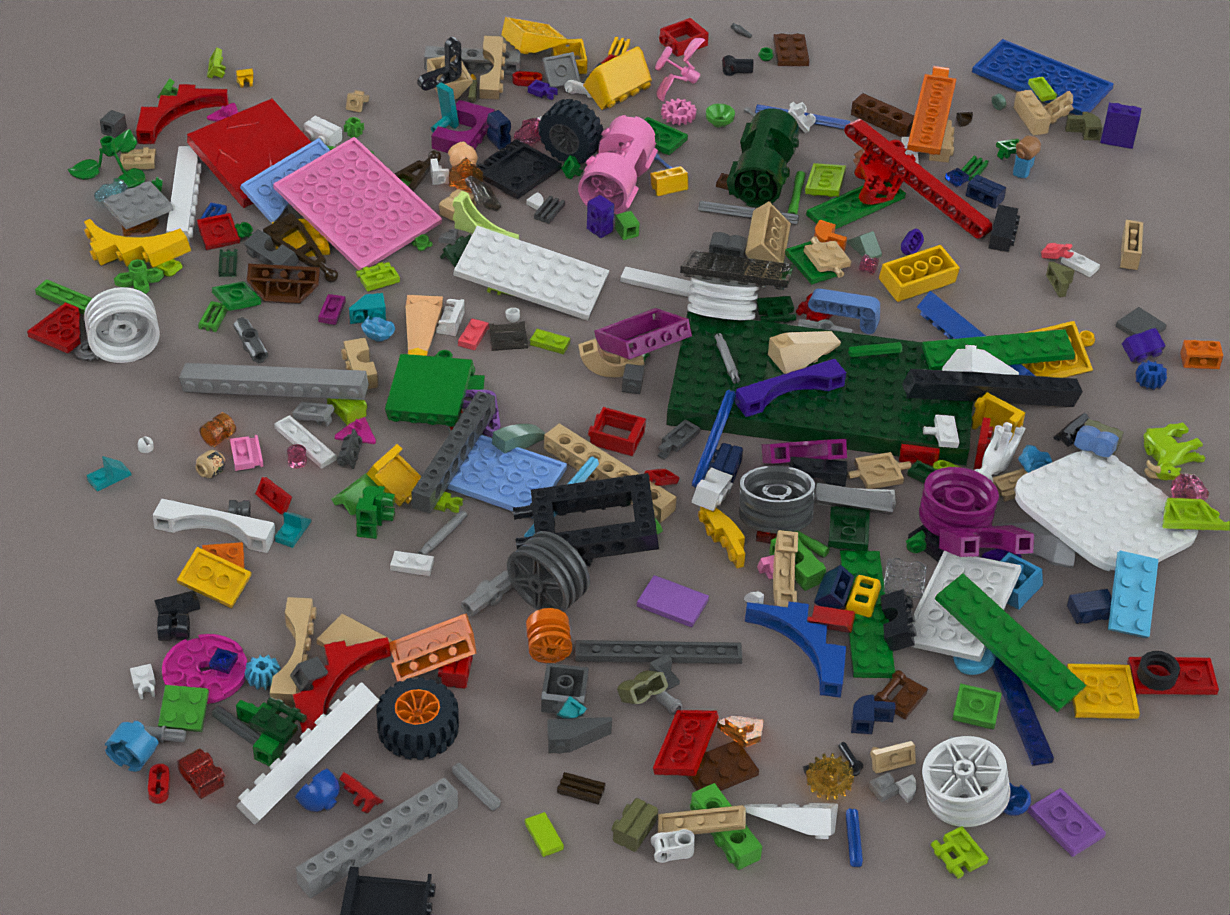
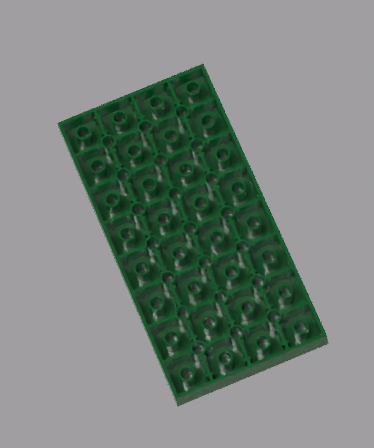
M687 311L686 318L689 319L692 336L681 340L667 408L666 425L678 426L681 422L687 420L698 426L700 430L711 431L727 390L736 393L738 388L784 374L768 355L771 337L790 332L832 330L756 320L722 319ZM832 331L841 342V345L827 355H822L816 363H811L807 367L836 359L846 372L843 387L830 391L803 389L787 392L773 399L763 412L748 417L744 416L734 400L722 432L787 442L846 439L847 450L875 454L891 452L893 456L898 457L900 456L901 444L940 448L938 461L945 460L952 464L966 466L970 450L973 402L907 398L902 384L909 370H930L922 348L923 342ZM719 333H721L726 341L740 378L738 383L737 381L733 383L731 376L728 375L723 358L717 347L716 334L719 336ZM894 342L902 344L901 353L852 358L848 354V349L851 346ZM935 415L954 416L959 438L958 448L939 447L938 440L934 435L923 434L924 426L935 427Z

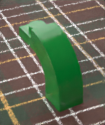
M240 700L236 704L237 718L249 724L252 717L262 707L268 710L272 707L263 702L258 708L253 703ZM262 733L253 745L254 760L270 766L277 758L280 759L284 750V744Z

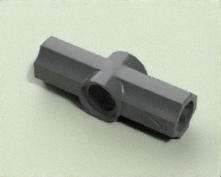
M244 317L238 318L233 323V327L243 343V349L249 353L253 361L257 363L264 362L268 357V352L259 339L258 331L252 327L248 319Z

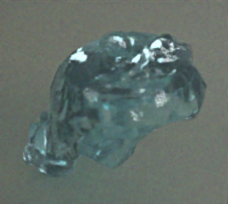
M114 178L112 184H104L95 192V201L101 202L111 195L124 192L128 189V186L123 180Z

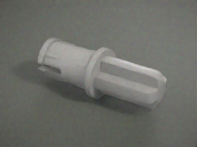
M144 725V730L161 743L165 741L185 742V730L167 729L166 726L152 727Z

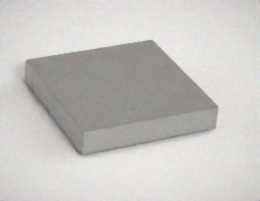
M574 52L542 58L550 87H565L564 85L568 80L581 82Z

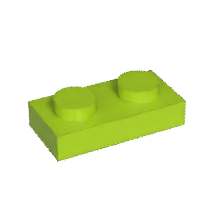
M536 329L530 339V345L564 355L570 345L571 338Z

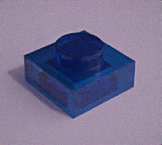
M956 168L946 173L945 179L958 187L968 182L969 175Z
M217 648L209 662V669L229 674L238 660L237 653Z

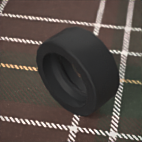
M1151 651L1142 656L1137 674L1142 684L1148 688L1164 691L1171 689L1175 685L1180 667L1177 660L1169 653ZM1159 665L1167 669L1171 675H1155L1148 670L1147 666Z

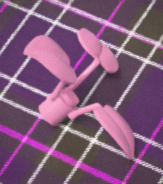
M694 38L686 48L683 60L689 67L685 66L682 68L669 60L672 48L668 46L664 49L655 65V69L657 71L661 70L667 61L681 70L682 77L670 74L663 79L657 89V97L664 102L665 95L674 78L684 80L685 82L689 81L692 84L697 82L700 73L694 70L695 67L688 60L705 39Z

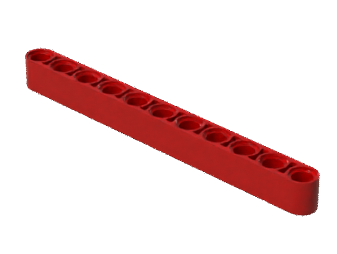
M856 119L845 126L844 131L847 137L973 237L979 239L992 231L993 225L989 219L866 122Z

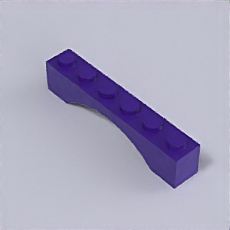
M836 359L825 361L736 389L735 404L744 416L748 417L763 412L773 399L787 392L803 389L830 391L843 387L846 372Z

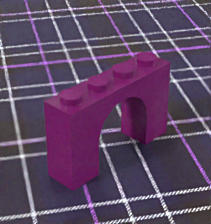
M458 100L456 103L458 122L472 129L454 131L438 126L431 135L432 149L448 153L453 145L459 142H466L467 145L472 146L476 150L478 144H481L484 136L487 135L489 128L487 125L488 114L494 112L495 109Z
M846 439L761 444L763 463L790 462V457L826 460L847 458Z
M1013 525L940 529L939 548L959 557L979 556V548H997L1013 554L1033 553L1034 533Z

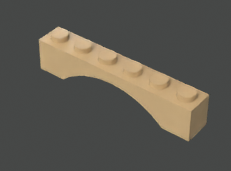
M288 597L286 603V627L292 633L296 645L288 663L273 676L270 697L276 700H283L291 708L295 707L293 694L299 693L300 690L290 677V674L298 663L308 660L306 652L311 649V638H309V635H313L314 623H312V619H316L317 608L313 607L312 598Z

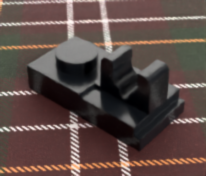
M1086 413L1081 414L1053 438L1057 441L1062 440L1067 447L1071 446L1075 442L1077 432L1085 425L1084 423L1089 419V416Z

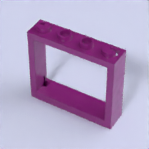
M658 308L594 330L596 340L601 349L629 360L692 336L689 319ZM630 343H633L632 348H629Z

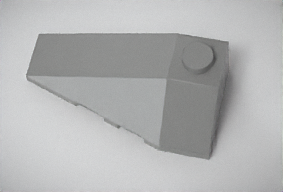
M1040 523L998 524V526L1013 525L1034 533V550L1030 555L1034 557L1038 555L1045 558L1052 565L1073 568L1076 551Z

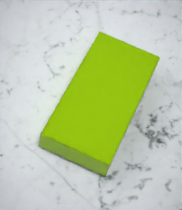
M1044 77L1029 79V86L1042 102L1057 98L1056 92Z
M545 812L525 819V825L543 857L564 849L561 839Z

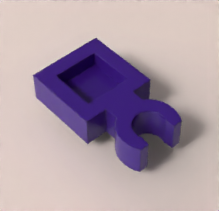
M535 80L528 86V93L541 98L546 96L548 99L553 100L554 95H558V89L550 87V84Z

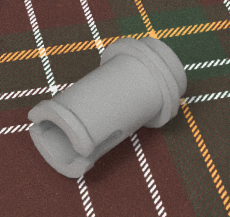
M666 690L656 697V701L665 706L670 714L675 715L677 710L683 709L682 702L679 699L673 698Z

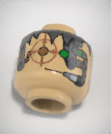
M209 450L197 458L196 470L202 477L213 478L224 470L225 458L221 453Z

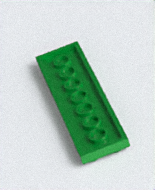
M1065 329L924 341L922 344L930 370H942L957 349H965V345L977 346V349L987 351L1007 365L1073 360L1075 357V352Z
M840 550V565L855 578L858 575L878 579L881 583V589L872 616L865 617L855 614L852 632L848 633L853 678H892V675L895 673L893 650H890L884 638L883 624L888 623L889 620L886 619L881 607V596L885 595L880 551ZM860 582L861 587L868 589L873 588V585ZM852 584V586H851L849 595H848V597H847V600H846V603H845V607H846L847 601H848V599H849V596H850V593H851L853 584ZM859 594L855 597L856 601L867 603L869 599L867 596Z
M964 573L936 595L935 600L1057 713L1086 687V684Z

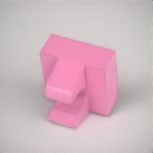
M774 555L761 558L757 566L759 573H766L769 580L773 579Z

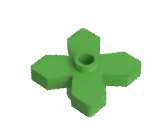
M136 259L128 265L129 272L119 273L114 278V283L119 287L134 286V289L146 294L150 291L148 283L159 282L164 277L163 270L158 268L147 269L144 261Z

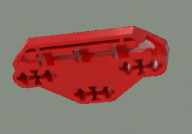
M896 139L890 141L902 152H906L907 149L904 148L905 146L901 141ZM866 151L861 156L854 171L856 177L865 179L858 197L864 204L872 205L893 200L904 182L897 175H893L888 168ZM908 154V156H909L911 159H913L914 161H916V158L914 157L913 154H911V156ZM884 182H889L890 184H892V188L889 186L886 187ZM877 194L887 196L886 198H876Z

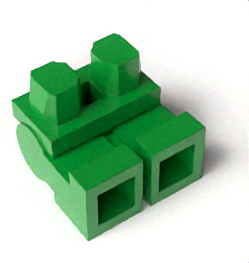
M367 486L363 489V498H359L356 507L357 537L377 539L378 526H382L383 520H394L395 508L389 507L394 506L395 494L385 493V487L383 486L378 488Z

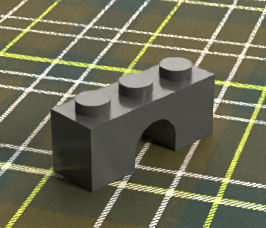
M259 229L244 242L247 254L252 258L256 257L261 264L296 266L299 263L295 252L283 244L278 249L272 251L276 246L271 237Z

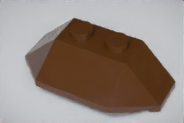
M248 263L247 282L264 302L301 304L319 286L320 267Z

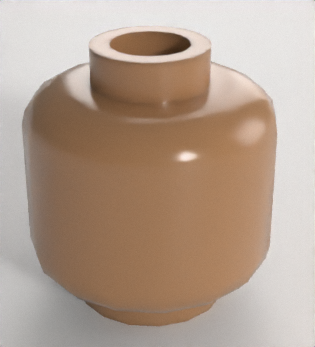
M1025 136L1016 144L1017 156L1021 159L1031 160L1040 152L1041 143L1039 139L1035 136Z

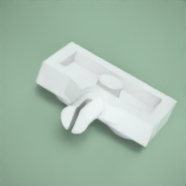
M935 415V427L924 426L923 434L934 435L938 440L939 447L958 448L959 438L954 416Z

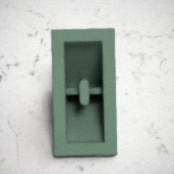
M874 231L847 240V243L868 262L882 256Z

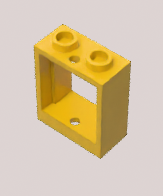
M568 39L567 43L551 48V56L574 52V56H579L580 58L576 60L579 74H587L588 60L583 39Z

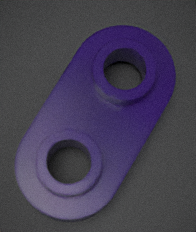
M915 228L909 231L901 243V251L906 256L917 253L924 242L923 234L919 229Z

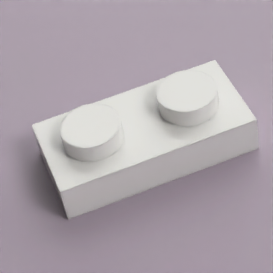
M394 551L390 571L430 576L434 564V556Z

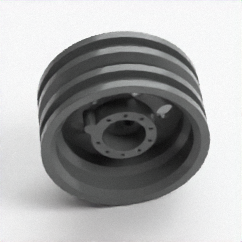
M764 466L750 470L740 480L739 517L747 526L762 532L777 533L779 530L791 532L801 530L813 520L815 482L807 473L786 466Z
M547 531L537 532L508 557L507 571L514 588L530 606L537 610L554 608L565 612L589 589L590 576L583 559L566 540L554 533Z

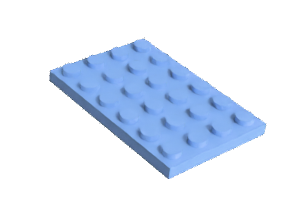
M481 435L446 489L513 511V507L528 506L532 503L531 489L556 486L567 470V463L519 447L504 454L492 444V438Z

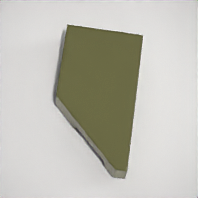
M473 80V83L470 85L468 100L475 103L477 81Z

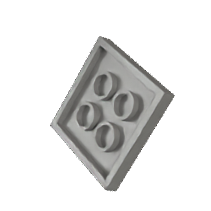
M151 181L126 189L124 192L111 195L103 200L105 207L125 229L173 211L172 204Z

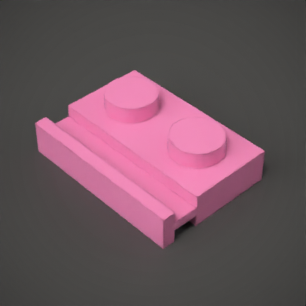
M255 435V438L247 436L230 439L235 471L252 469L258 465L263 467L258 435Z

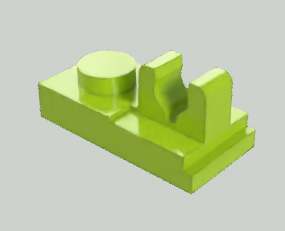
M216 47L209 58L208 78H213L214 75L223 78L226 67L221 65L223 60L222 49Z

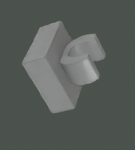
M889 773L870 781L868 788L880 802L899 794L900 788L895 784L894 778Z

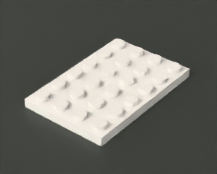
M944 551L914 612L915 622L912 623L915 626L917 636L914 637L915 645L911 647L980 662L987 647L935 600V597L964 573L1004 610L1021 573V565L980 557H959Z

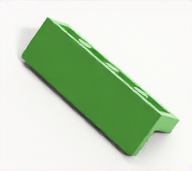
M365 473L331 500L335 506L343 503L352 516L356 514L359 498H363V489L367 486H375L377 488L379 486Z

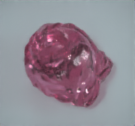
M531 118L522 121L521 128L514 133V139H518L527 145L539 142L541 136H539L538 125L541 120Z
M1179 474L1172 481L1171 493L1173 498L1202 499L1205 501L1209 496V491L1204 487L1203 482L1193 474Z

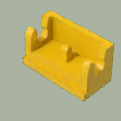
M681 166L650 173L652 190L655 189L657 196L688 189V172Z

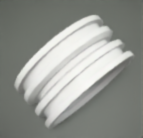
M691 276V281L694 284L690 285V290L695 294L689 295L688 300L692 303L688 304L687 310L696 314L722 319L751 320L755 318V313L752 310H756L757 304L752 302V300L758 298V293L755 291L759 290V284L726 276Z
M120 287L103 291L96 295L85 309L84 321L88 344L94 354L103 360L113 363H127L139 360L148 355L159 341L160 331L155 306L152 300L139 290Z
M974 736L951 738L935 746L924 760L922 775L928 805L932 812L942 821L960 827L978 826L998 817L1008 805L1010 784L1006 759L1001 750L990 741Z

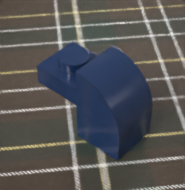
M873 694L860 697L853 706L851 733L872 734L875 721L893 723L896 709L895 702L874 701Z

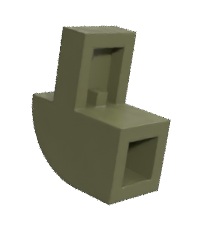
M1082 112V115H1067L1065 131L1082 132L1083 140L1099 141L1102 123L1099 117L1089 112Z

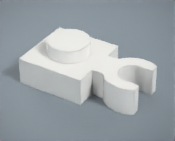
M151 664L130 668L134 689H138L139 698L141 700L144 699L143 693L150 692L152 697H155L153 685H156Z

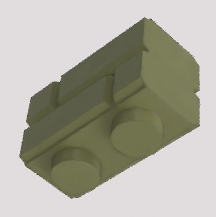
M635 798L632 804L625 806L622 818L620 820L616 819L611 829L613 841L634 852L638 850L658 820V808L649 803L646 804L645 801L639 798Z

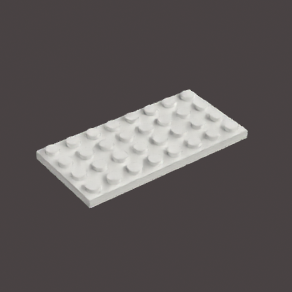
M477 226L454 269L453 275L588 321L608 277L609 270Z

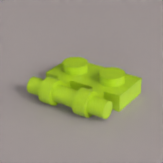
M380 262L376 266L369 268L366 266L362 270L356 271L357 278H360L367 292L400 282V276L394 267H391L390 262Z
M963 826L944 834V844L941 845L938 840L931 843V847L935 850L934 854L938 859L944 861L946 869L951 874H954L957 879L964 875L961 867L965 866L971 872L988 863L989 858ZM952 851L957 858L953 859L948 853Z

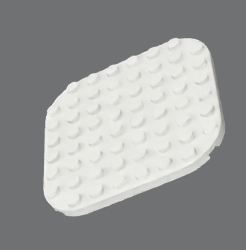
M1084 450L1072 453L1023 475L1017 481L1014 489L1016 502L1028 515L1084 559L1106 571H1110V569L1115 571L1117 552L1120 550L1156 558L1160 562L1190 547L1198 534V530L1163 528L1164 506L1167 498L1170 497L1149 483L1146 478L1133 471L1131 467L1119 461L1114 455L1102 457L1093 451Z

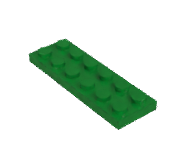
M884 182L886 187L889 186L892 188V184H890L889 182ZM862 185L839 197L837 196L808 209L806 216L816 224L819 220L836 224L835 229H838L905 199L906 193L899 189L893 200L872 205L864 204L858 198L863 188ZM877 194L876 198L887 197L886 195Z

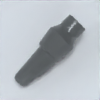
M735 23L731 25V29L736 33L748 38L752 37V34L741 25Z

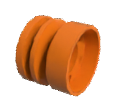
M543 608L535 611L526 620L529 654L534 660L541 663H556L570 655L572 652L569 618L566 613L559 609Z

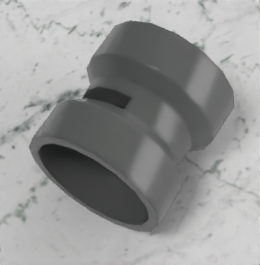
M229 500L228 513L250 517V500H243L242 502Z

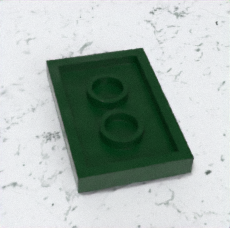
M831 506L828 547L868 551L870 510Z

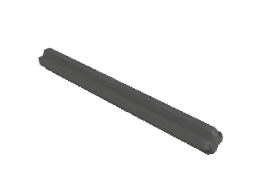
M700 201L698 206L699 211L752 218L753 211L756 209ZM780 212L791 224H798V214Z

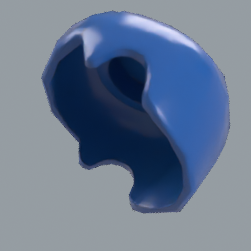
M1009 783L1010 799L1003 813L1010 816H1018L1025 813L1031 805V794L1023 785L1016 787Z

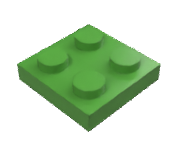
M960 683L952 720L994 730L1002 693Z
M165 685L158 727L166 726L167 729L202 732L209 690L207 688Z

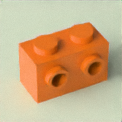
M1184 340L1180 352L1183 368L1220 369L1223 359L1220 341Z

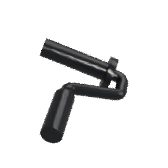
M841 742L838 747L849 763L850 772H847L833 760L815 762L803 766L805 774L828 768L831 765L844 776L851 778L860 774L863 769V763L856 760L845 742Z

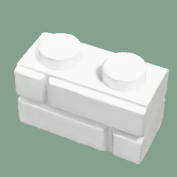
M314 116L303 125L304 134L309 140L315 141L320 138L328 146H335L342 141V128L320 117Z

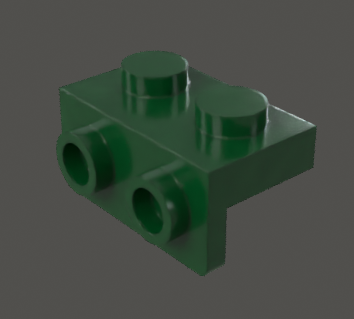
M471 234L465 238L461 236L455 241L454 245L448 244L444 247L440 258L444 259L447 257L451 264L456 267L471 238Z

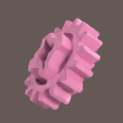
M677 98V101L671 99V102L666 101L665 104H662L661 108L662 119H666L667 123L671 121L672 125L692 123L696 116L695 105H691V101L686 102V99L680 100L679 98Z

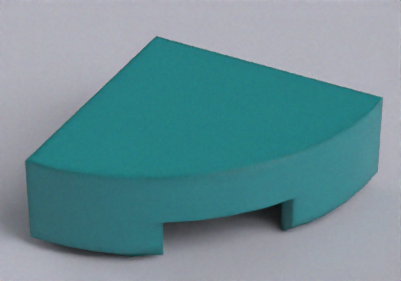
M570 696L557 715L566 719L577 718L587 708Z

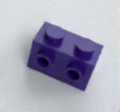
M602 195L589 200L587 203V229L599 238L613 232L614 204Z

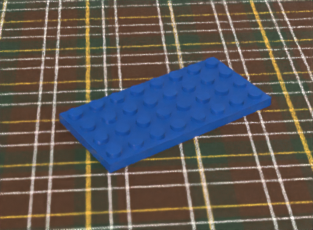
M1004 39L997 43L972 68L973 73L1019 92L1032 90L1028 84L1029 79L1044 77L1056 92L1057 98L1068 91L1073 94V110L1070 113L1075 115H1082V112L1090 113L1113 89L1114 85L1112 82ZM1032 90L1037 99L1040 100L1036 93ZM1048 100V101H1043V102L1050 103V102L1053 101V100Z

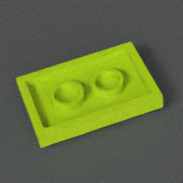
M813 163L805 187V194L839 197L846 174V165Z

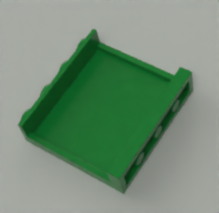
M400 354L385 406L388 420L455 426L460 419L470 376L475 375L476 370L473 360Z

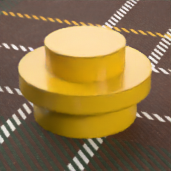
M1087 330L1080 332L1084 347L1092 346L1095 342L1094 334Z

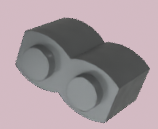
M714 232L709 245L708 255L719 259L726 258L735 262L742 261L747 239L740 235L730 236L723 232Z

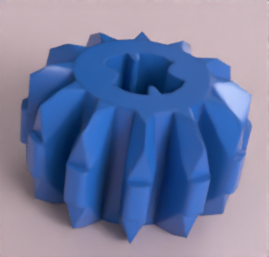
M1148 360L1147 363L1142 362L1136 369V382L1140 383L1141 387L1145 386L1146 389H1161L1167 380V369L1163 367V364H1157L1156 361L1151 362Z

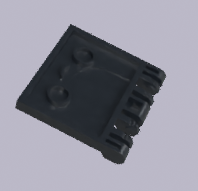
M515 139L510 144H507L505 148L500 149V151L485 159L482 164L479 163L470 170V174L473 178L477 180L482 179L519 199L562 169V163Z

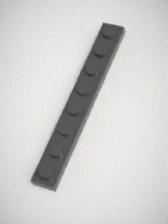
M576 640L575 661L652 662L668 654L672 659V663L742 664L741 642Z

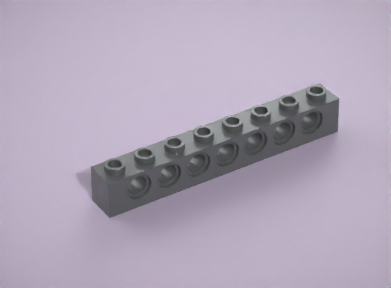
M477 391L412 490V508L429 514L432 512L495 414V396Z

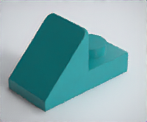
M102 456L104 467L88 474L87 481L98 492L132 474L121 461Z
M284 512V524L275 535V542L293 548L312 520L295 513Z

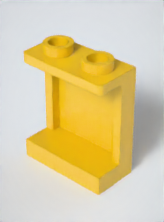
M988 392L982 398L979 397L974 405L976 409L972 416V429L976 430L982 425L983 417L991 418L990 426L993 427V432L997 425L1003 427V424L1008 422L1012 424L1011 432L1013 435L1010 439L1011 441L1016 427L1023 426L1025 412Z
M396 444L370 468L367 475L378 486L385 487V493L395 494V503L400 507L404 502L409 504L412 501V490L420 480L421 475L399 455L402 448Z

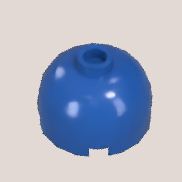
M326 768L315 775L309 785L306 783L295 796L298 803L306 810L319 812L326 809L329 811L337 804L335 799L339 794V782L335 775Z

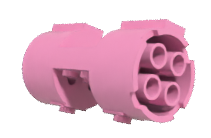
M626 115L619 116L612 121L609 128L607 127L601 133L599 153L595 157L592 155L586 161L587 166L578 185L580 198L586 206L589 200L602 195L614 204L615 214L623 213L630 207L639 189L636 186L637 177H640L649 169L658 152L655 148V132L645 120L637 116L635 118L626 117Z

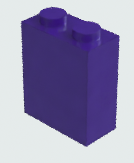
M1109 102L1100 143L1133 149L1142 108Z

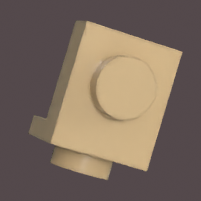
M360 90L348 93L346 110L362 112L363 103L369 101V95H365L364 91Z

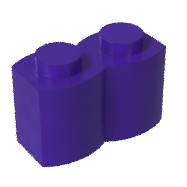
M1156 328L1129 336L1122 342V346L1130 361H1137L1138 363L1145 361L1150 356L1154 358L1163 353L1162 350L1166 347Z

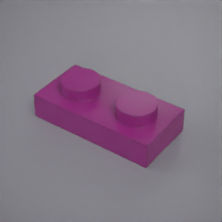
M328 294L318 316V321L320 323L336 325L346 302L345 296Z

